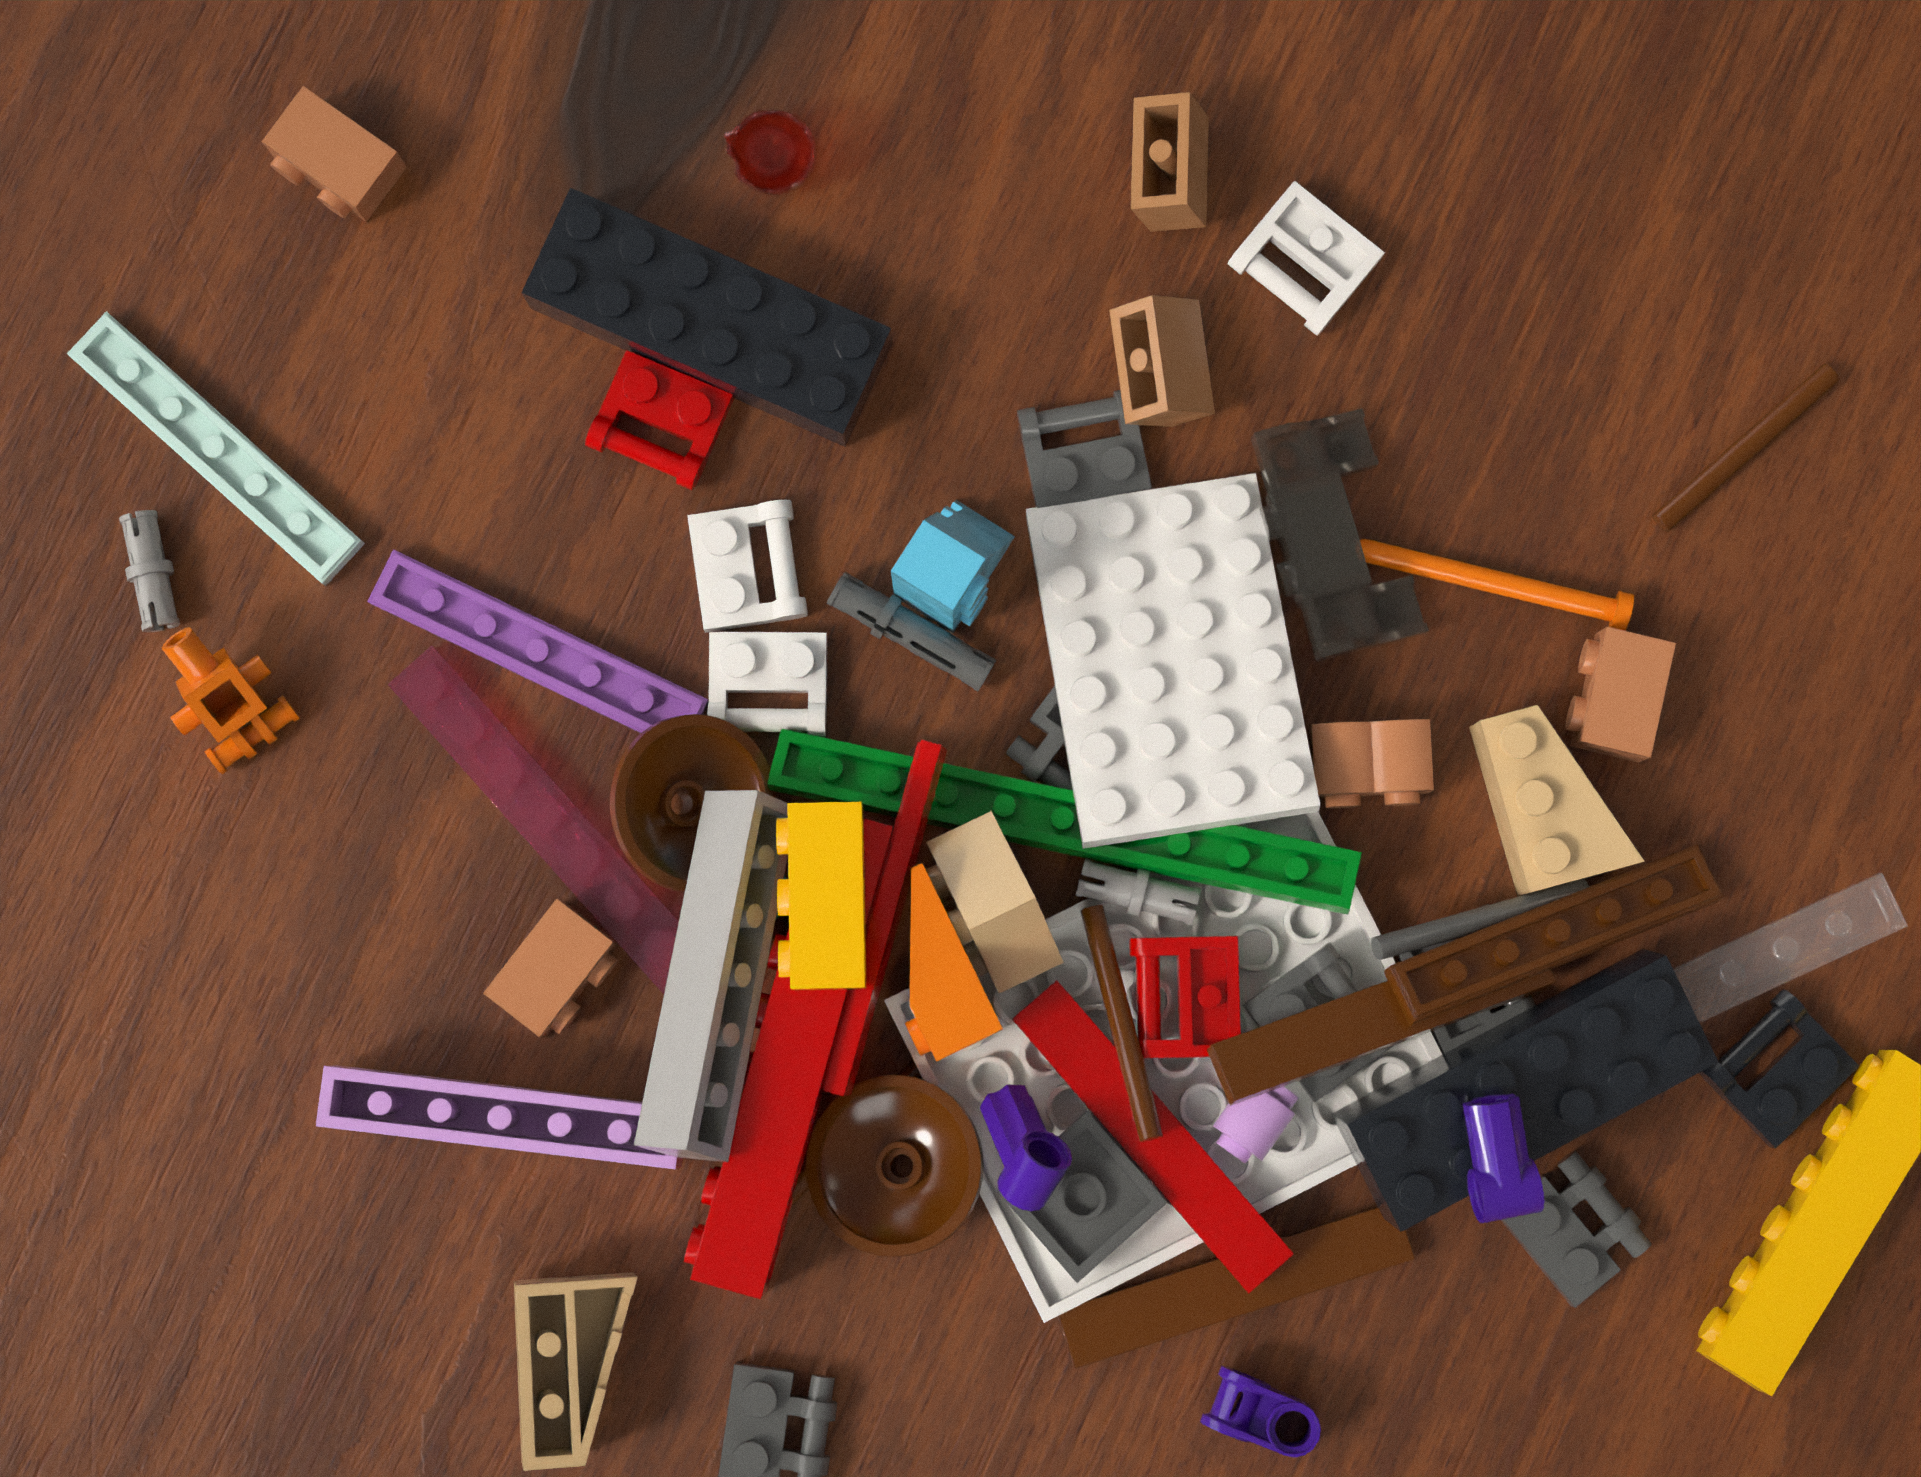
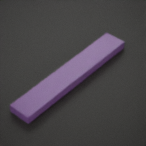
M394 549L367 601L371 605L639 733H642L655 723L670 717L691 714L703 715L708 706V699Z

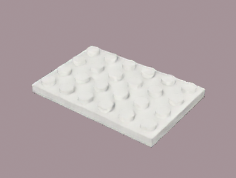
M1256 473L1131 492L1075 503L1026 509L1028 532L1083 849L1319 812L1320 800Z

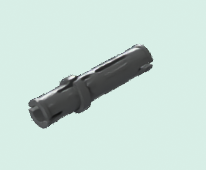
M844 572L827 601L828 605L837 608L843 613H847L871 628L870 634L876 638L881 639L885 636L939 669L960 679L977 692L980 690L997 659L973 648L953 634L913 613V611L901 605L903 599L892 594L889 598L865 585L848 572Z

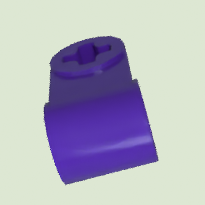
M1221 1365L1218 1375L1222 1378V1382L1210 1413L1202 1414L1201 1424L1232 1438L1255 1443L1284 1456H1304L1314 1449L1319 1441L1321 1428L1319 1419L1309 1404L1300 1398L1272 1388L1270 1384ZM1242 1392L1234 1414L1229 1416L1238 1393ZM1297 1411L1307 1417V1432L1298 1441L1286 1442L1276 1435V1422L1285 1412Z

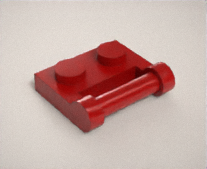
M626 350L600 411L589 428L585 446L601 453L605 449L614 451L676 477L677 485L694 490L734 401L733 394ZM621 414L692 443L686 456H683L616 428Z
M1238 936L1129 939L1130 957H1136L1137 1029L1143 1058L1209 1057L1207 1049L1212 1044L1241 1034ZM1160 956H1177L1178 1040H1162Z

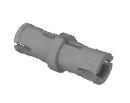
M142 510L135 512L136 518H132L130 513L122 515L119 520L123 528L130 566L125 569L127 581L134 583L142 621V631H164L163 625H167L169 629L175 628L180 625V620L177 618L169 576L174 574L172 561L165 559L157 520L158 513L155 510Z
M1085 858L1081 875L1105 881V883L1101 885L1079 879L1076 896H1085L1127 907V913L1136 916L1139 915L1141 910L1192 925L1196 910L1174 904L1172 900L1177 899L1198 905L1201 888H1193L1149 877L1150 871L1138 868L1137 872L1133 873L1092 862L1090 859Z

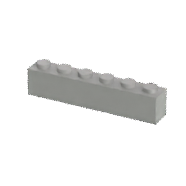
M758 790L705 791L634 1141L635 1146L673 1157L728 1162L778 909L777 880L784 878L788 854L777 855L776 819L788 818L787 803Z

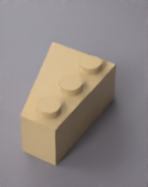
M1538 705L1480 720L1469 727L1517 896L1645 862Z
M633 1272L514 1280L521 1462L524 1471L586 1465L615 1353L620 1343L628 1306L638 1278Z

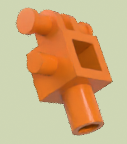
M191 627L176 632L163 644L162 650L183 675L175 683L182 698L187 703L185 707L170 718L184 736L200 724H204L216 741L220 743L215 748H208L204 752L222 775L228 771L227 767L244 755L249 760L258 753L254 748L256 744L263 739L269 745L278 739L275 734L292 720L296 722L300 719V716L284 695L278 698L276 704L267 709L262 697L254 686L272 672L258 654L239 667L224 647L212 655ZM247 722H251V724H249L244 729H240V727L245 725Z

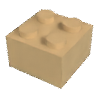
M992 811L926 842L936 862V865L927 868L926 871L977 977L989 973L1000 994L1064 963L1036 897Z

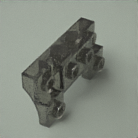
M1363 408L1315 420L1282 424L1254 432L1251 438L1267 492L1265 498L1267 506L1260 507V515L1269 542L1273 540L1278 541L1283 562L1276 563L1280 587L1284 596H1294L1297 609L1301 608L1316 662L1365 648L1373 649L1423 635L1429 631L1427 622L1424 623L1417 601L1413 587L1415 584L1413 575L1369 586L1372 580L1341 477L1376 468L1379 464L1377 455L1374 456L1367 433Z

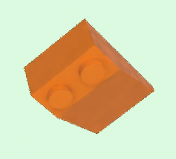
M923 863L911 868L910 1008L915 1018L905 1022V1025L920 1056L931 1051L937 1062L1003 1030L929 875Z

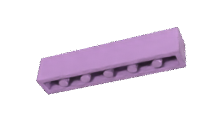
M338 1065L324 1066L316 1119L317 1127L668 1169L682 1167L683 1158L669 1156L634 1145L642 1106L640 1101Z

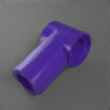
M1007 1084L1001 1090L987 1094L980 1106L984 1120L1004 1165V1169L997 1181L998 1188L1003 1197L1012 1205L1022 1210L1037 1211L1043 1208L1070 1167L1072 1155L1069 1147L1062 1139L1046 1130L1034 1100L1028 1094L1025 1085Z
M1514 1094L1488 1095L1473 1098V1100L1463 1103L1473 1169H1470L1467 1174L1468 1193L1473 1212L1479 1223L1542 1212L1544 1209V1191L1538 1168L1528 1155L1519 1096Z

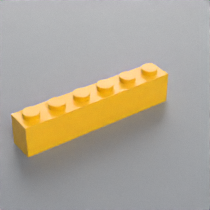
M1879 1050L1876 1056L1870 1054L1860 1064L1852 1080V1083L1857 1086L1846 1106L1839 1104L1827 1118L1822 1128V1134L1826 1136V1139L1815 1157L1809 1154L1799 1164L1791 1179V1184L1796 1187L1784 1207L1777 1205L1767 1216L1760 1231V1235L1765 1237L1759 1249L1753 1258L1746 1256L1738 1264L1729 1282V1286L1734 1288L1723 1308L1721 1309L1718 1306L1713 1308L1699 1329L1698 1337L1703 1340L1696 1350L1697 1352L1756 1390L1773 1396L1921 1152V1065L1898 1050Z

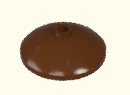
M699 714L679 715L664 719L648 727L632 741L624 752L615 770L611 785L610 814L616 839L627 859L643 876L652 882L674 891L685 892L705 791L758 790L776 798V792L770 791L767 785L770 767L766 758L745 732L717 717ZM675 794H678L683 802L682 809L678 814L671 807V801Z
M886 1075L867 1079L855 1084L851 1095H839L833 1100L819 1118L812 1132L806 1160L809 1192L819 1215L826 1225L849 1245L870 1254L887 1257L919 1254L940 1245L950 1238L967 1220L976 1204L981 1190L984 1169L983 1151L977 1129L962 1105L939 1086L919 1078L904 1075ZM907 1155L913 1162V1170L908 1177L903 1178L897 1173L896 1163L901 1156Z

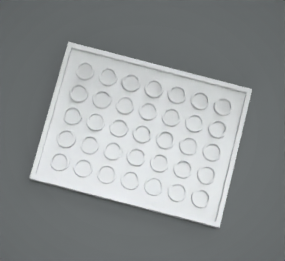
M1319 812L1236 825L1336 847ZM1150 872L1149 877L1193 888H1201L1198 905L1177 899L1172 900L1174 904L1196 910L1192 925L1141 910L1139 915L1136 916L1127 913V907L1088 898L1045 920L1064 963L1000 994L989 973L978 977L1003 1030L937 1062L931 1051L920 1056L905 1025V1022L915 1018L910 1008V988L884 1000L923 1080L939 1086L953 1096L966 1110L977 1129L984 1161L980 1195L1044 1323L1203 1243L1201 1238L1012 1020L1030 1002L1058 980L1115 1046L1080 910L1094 905H1103L1137 1037L1136 957H1130L1129 939L1238 936L1240 1024L1242 1034L1259 1028L1242 1005L1329 942H1331L1341 956L1337 959V962L1359 991L1387 981L1384 971L1396 963L1393 957L1378 960L1374 956L1371 948V939L1381 935L1356 885L1350 911L1347 915ZM1160 956L1162 1040H1178L1177 956ZM1315 975L1303 984L1318 1005L1335 1000L1318 975ZM1428 1032L1394 1045L1317 1102L1312 1101L1298 1081L1284 1086L1299 1098L1291 1109L1295 1115L1263 1161L1251 1155L1246 1164L1216 1143L1222 1133L1213 1125L1229 1102L1210 1057L1143 1058L1150 1087L1260 1214L1357 1165L1331 1115L1332 1113L1438 1058L1442 1053L1432 1033ZM1007 1084L1025 1085L1028 1094L1034 1100L1046 1130L1057 1136L1087 1111L1167 1202L1165 1206L1078 1283L1074 1281L997 1192L999 1189L997 1181L1004 1169V1165L984 1120L980 1106L987 1094L997 1092Z

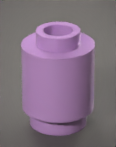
M1283 1086L1232 1106L1228 1103L1213 1125L1222 1133L1216 1143L1245 1164L1251 1155L1263 1161L1295 1115L1291 1109L1299 1098Z

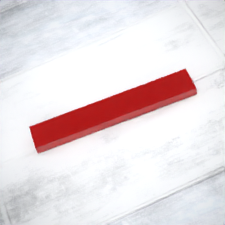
M921 740L916 746L865 929L866 988L848 990L822 1083L823 1091L840 1096L852 1094L910 886L911 868L915 867L947 753V749L940 744Z
M1058 980L1052 983L1012 1018L1013 1022L1248 1294L1294 1254L1152 1089L1163 1137L1140 1142L1115 1046Z

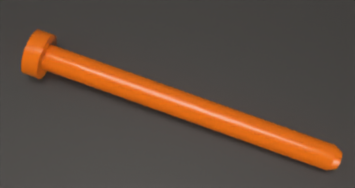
M1369 539L1357 540L1353 556L1361 562L1609 621L1608 627L1624 631L1628 627L1634 605V594L1618 591L1614 599Z

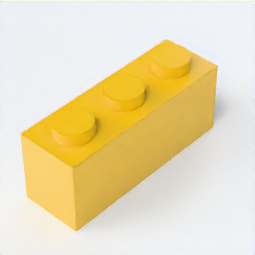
M862 802L787 803L788 818L776 819L777 855L788 854L789 879L777 880L778 916H789V940L778 941L779 977H790V989L866 988Z

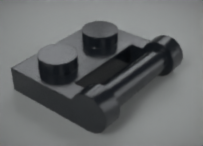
M1782 989L1770 1001L1772 1008L1718 1060L1719 1063L1700 1072L1702 1078L1770 1148H1777L1859 1067L1849 1054L1809 1015L1804 1005L1785 989ZM1789 1025L1799 1036L1743 1090L1735 1080V1077Z

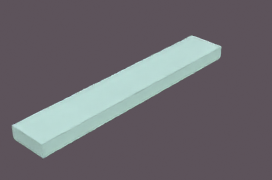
M107 311L67 353L323 585L326 586L365 544Z

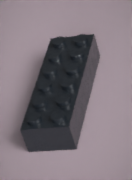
M573 188L569 189L521 292L532 310L623 350H628L731 393L739 401L846 447L893 344L892 331L888 326Z
M1641 949L1339 1109L1331 1115L1383 1218L1402 1232L1469 1196L1467 1174L1470 1169H1473L1463 1103L1469 1102L1473 1098L1488 1095L1514 1094L1519 1096L1529 1158L1535 1161L1719 1062L1667 956L1647 949Z

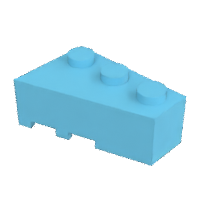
M955 500L951 507L946 506L941 513L936 512L923 520L891 570L894 595L903 599L905 604L951 633L955 632L961 621L971 626L988 599V596H986L989 589L986 587L989 582L988 578L1015 536L958 500Z

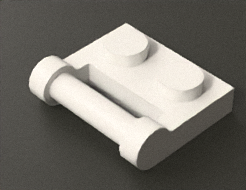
M1294 181L1233 254L1228 265L1240 275L1245 271L1305 318L1307 321L1304 326L1318 336L1382 259L1385 252ZM1269 241L1331 290L1322 302L1260 254Z
M773 500L753 506L687 515L705 633L794 620L808 616L806 598L800 597L789 528V521L794 519L791 500ZM766 525L776 600L760 604L749 527Z
M709 632V702L707 715L725 720L743 732H780L781 729L795 732H808L809 735L826 738L827 633ZM728 693H808V709L728 708Z

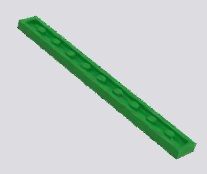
M781 729L767 785L770 791L821 802H862L863 811L897 818L913 756ZM943 763L927 821L928 825L953 830L992 811L1007 842L1137 870L1140 868L1151 873L1347 915L1351 907L1362 853L1236 825L1083 849L1072 790Z

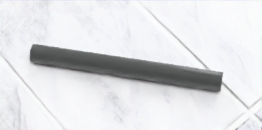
M1584 879L1375 936L1371 939V948L1376 959L1383 960L1461 938L1586 889L1589 885Z

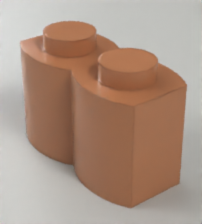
M1430 719L1311 724L1308 728L1309 749L1319 798H1325L1326 808L1361 807V796H1384L1385 806L1420 804V794L1430 793L1434 790Z

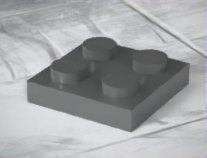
M1087 1111L1058 1136L1069 1147L1072 1162L1043 1208L1037 1211L1019 1209L1009 1203L999 1189L997 1190L1000 1196L1076 1283L1082 1280L1167 1204L1166 1200Z

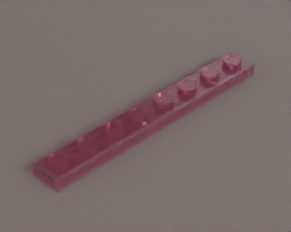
M430 646L395 677L388 686L664 994L679 920L436 648Z

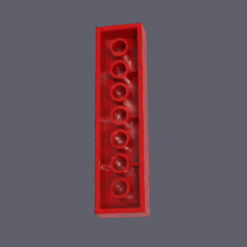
M863 818L866 929L894 828L890 825ZM789 930L787 936L776 934L770 951L767 969L777 972L771 993L761 992L754 1027L760 1029L754 1052L750 1051L743 1083L744 1089L739 1104L728 1162H723L722 1167L715 1165L714 1168L709 1170L701 1197L702 1204L710 1205L706 1224L699 1223L697 1227L693 1228L684 1257L685 1263L694 1265L690 1280L757 1299H762L770 1285L791 1210L792 1196L805 1160L824 1092L822 1083L849 990L790 989V977H779L778 941L789 940Z

